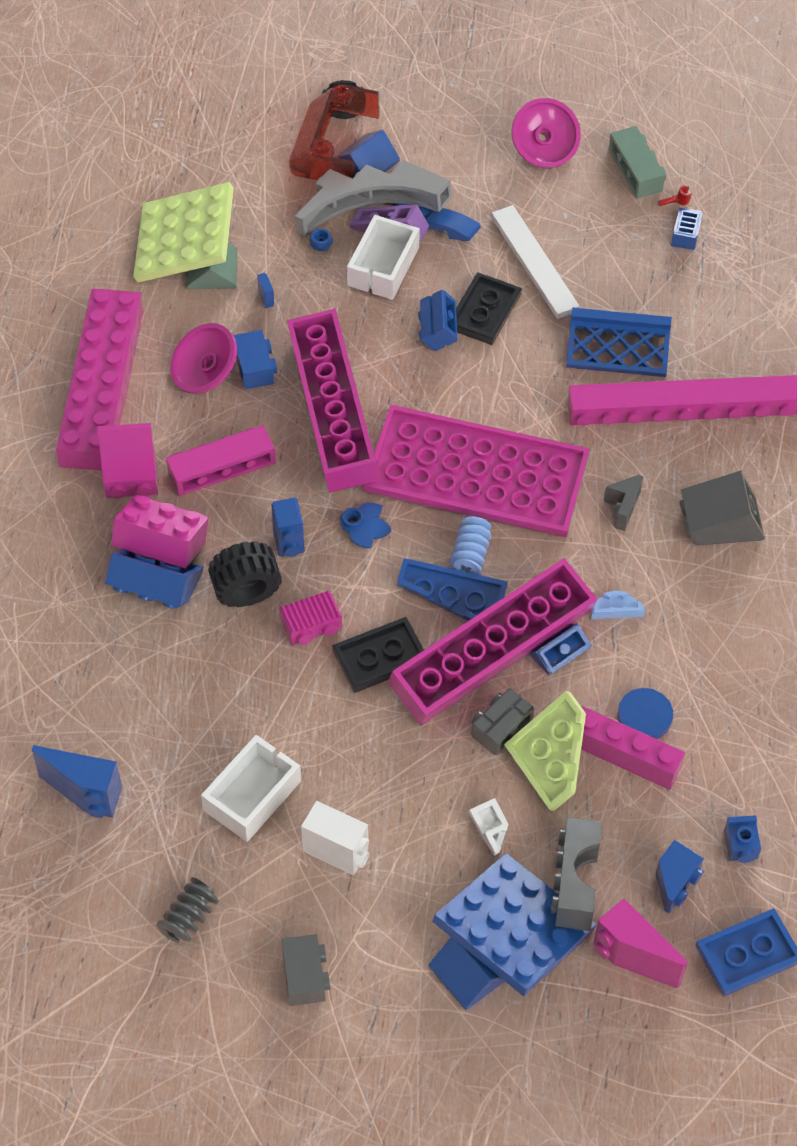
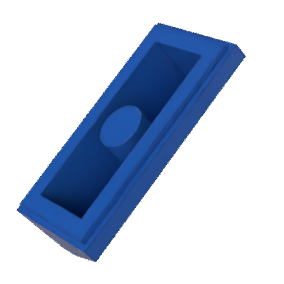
M577 623L569 626L530 654L548 675H551L592 647Z

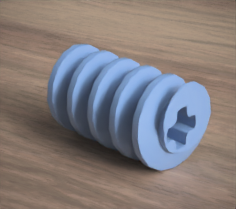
M472 516L466 517L461 521L455 547L453 548V555L450 558V564L453 569L478 575L482 573L481 567L484 565V558L487 555L486 549L489 548V540L492 536L489 531L491 524L487 520Z

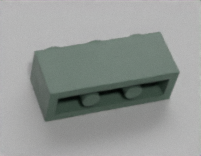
M637 126L610 133L609 151L636 198L662 192L664 181L666 180V172L657 162L655 152L650 150L647 145L645 135L640 133Z

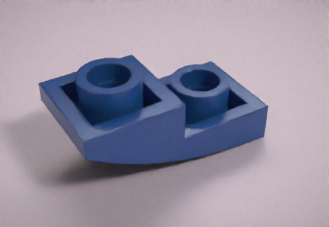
M442 208L439 212L433 211L426 218L429 224L428 229L447 231L449 239L470 241L481 228L480 223L472 218Z

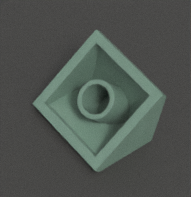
M228 243L226 262L188 271L187 289H236L237 248Z

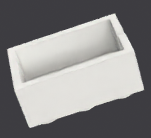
M374 215L347 266V286L365 292L372 289V294L393 300L419 249L420 228Z
M255 735L202 793L203 811L248 842L301 782L300 765L282 752H279L276 756V748Z

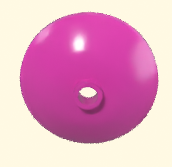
M539 98L526 103L517 112L512 123L511 135L517 152L525 161L540 168H555L565 164L576 153L580 144L581 130L577 117L568 106L555 99ZM539 134L545 136V141L539 139Z
M216 323L203 324L189 331L180 340L171 358L170 371L174 383L183 391L191 394L208 392L222 383L231 372L236 360L237 344L233 334L226 327Z

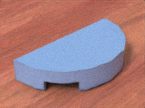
M615 590L604 593L597 600L592 609L591 619L645 617V610L643 604L629 596L628 592Z

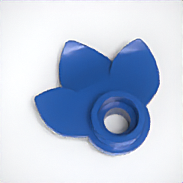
M364 503L359 508L346 509L340 516L341 528L350 534V539L353 543L363 548H371L373 539L383 538L391 532V527L379 517L382 511V505Z

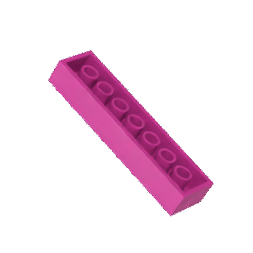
M91 289L56 447L60 467L102 471L97 426L121 424L144 312L141 292Z
M336 308L287 320L329 493L379 481L377 464Z
M563 558L393 670L388 684L419 725L422 726L590 613L598 599L567 560Z

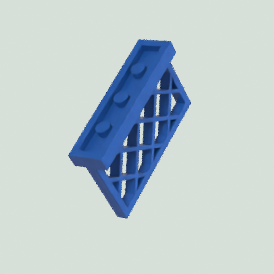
M572 307L566 368L666 377L672 317ZM575 329L586 330L590 336L581 342L575 335ZM603 332H611L615 338L606 344L599 335ZM628 334H635L640 340L630 346L624 337ZM653 336L664 337V343L657 349L648 341ZM593 339L601 346L595 353H592L585 346ZM618 341L627 349L619 356L610 348ZM642 344H645L651 351L644 358L635 351ZM579 349H582L588 356L583 361L572 360L573 354ZM606 351L613 360L609 363H601L596 357ZM630 353L638 361L633 366H628L622 361ZM656 356L662 362V369L651 368L647 361Z

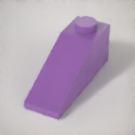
M417 204L359 208L349 224L352 229L365 232L373 216L377 215L420 228L419 243L429 227Z

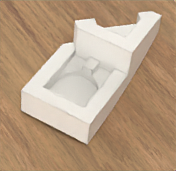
M494 798L470 809L468 813L488 848L496 856L500 853L509 824Z

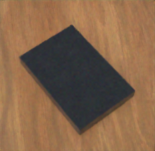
M477 272L456 308L457 333L493 345L520 298L522 288Z
M407 617L332 645V651L354 693L389 680L393 670L424 651Z

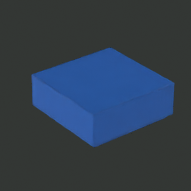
M266 273L258 274V292L265 308L273 307L274 290Z

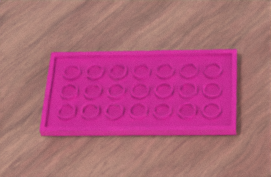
M390 405L374 452L380 480L364 484L363 491L567 537L590 449Z

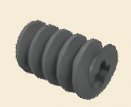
M191 877L192 883L185 885V892L178 894V902H172L170 905L171 911H165L163 914L164 920H159L156 924L158 929L167 938L177 943L181 939L190 942L191 937L187 930L197 932L198 928L194 921L204 923L205 918L201 912L203 911L208 914L212 912L208 902L215 905L219 903L212 889L194 877Z

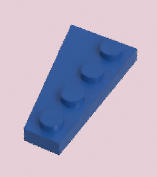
M404 558L397 586L469 621L505 597L508 581Z

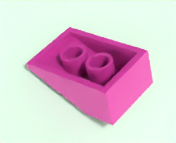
M151 423L97 426L106 498L158 495V469Z
M624 898L598 920L593 944L596 952L603 959L608 958L616 966L669 986L678 988L681 985L688 961Z

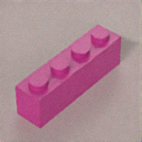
M264 425L249 428L232 436H225L215 442L202 444L197 448L178 452L166 458L169 476L179 496L276 463L275 448Z
M584 706L581 707L586 713L581 750L664 788L671 789L682 768L685 756L684 751Z

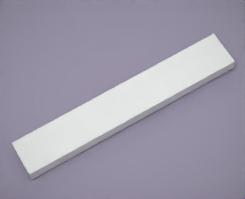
M512 205L492 212V220L556 319L571 315L572 307L579 308V304L515 207Z

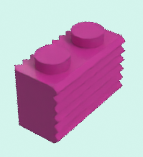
M328 590L325 593L322 592L310 598L307 597L305 600L302 599L279 608L280 621L291 645L297 643L305 645L317 636L323 634L330 636L342 628V615L331 592Z

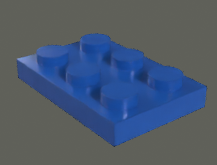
M775 908L698 940L695 945L723 997L797 965V946Z

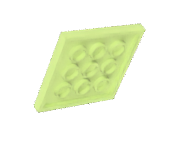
M230 182L143 203L133 274L137 283L226 262L234 189Z

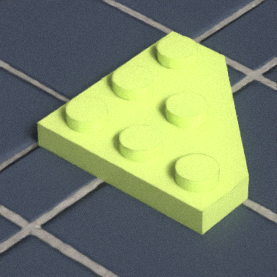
M568 691L561 694L504 744L546 806L552 811H555L575 794L586 713L571 692Z

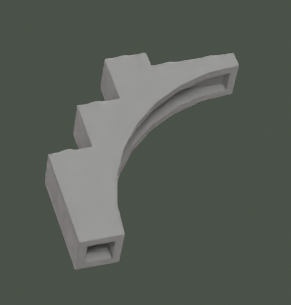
M405 160L394 168L391 174L366 165L360 172L355 174L353 179L329 169L316 182L317 194L313 195L311 200L295 215L297 232L306 237L317 226L330 218L348 210L367 205L384 203L417 204L418 206L439 212L452 198L451 180Z

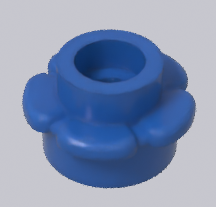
M326 229L314 230L309 239L310 246L318 251H325L333 244V238Z

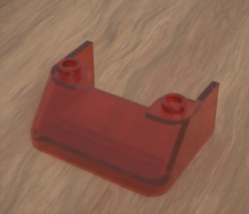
M339 84L311 101L289 159L291 173L298 177L318 181L320 177L331 169L353 179L355 176L354 161L333 157L334 146L329 140L324 139L334 110L379 119V91Z

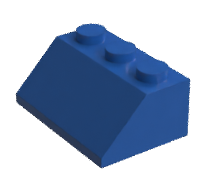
M120 549L111 554L105 584L113 586V590L117 592H133L138 594L140 599L147 601L155 599L163 602L165 607L177 609L189 602L204 567L190 563L185 569Z

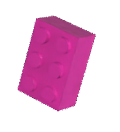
M135 495L114 518L111 546L186 569L206 543L209 517L201 515L196 511H187L175 507L170 503L151 500L147 496Z

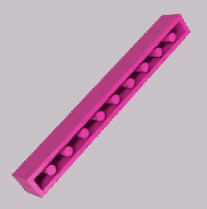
M797 375L569 385L568 408L571 425L586 426L589 424L688 421L691 419L712 420L715 418L796 415Z

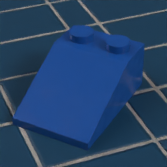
M33 745L32 753L40 778L91 816L113 818L122 790L117 761Z

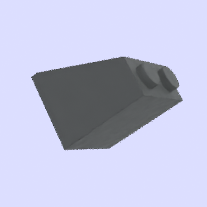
M741 470L681 489L683 500L679 501L683 515L687 517V522H684V528L687 536L692 537L698 546L761 541L765 539L756 496Z

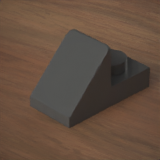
M636 475L608 485L605 488L604 502L616 505L613 512V517L617 518L616 529L626 530L641 493L644 476Z

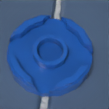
M639 688L630 691L622 698L618 708V721L655 739H659L668 732L672 724L673 708L663 693L654 689Z

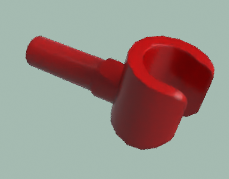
M681 186L677 195L659 200V207L673 202L687 205L692 197V193L687 194L689 187Z

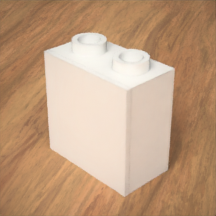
M316 801L301 826L303 852L354 876L358 867L363 868L369 858L368 824Z

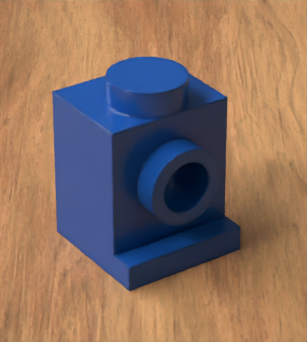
M757 816L728 817L724 833L729 861L738 860L741 863H748L758 859L761 845L757 828Z

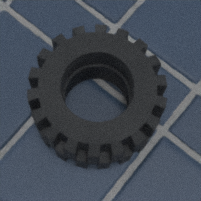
M253 541L231 545V547L221 550V553L216 554L209 563L208 571L216 597L221 604L228 607H244L260 603L278 591L282 583V577L273 550L265 543Z

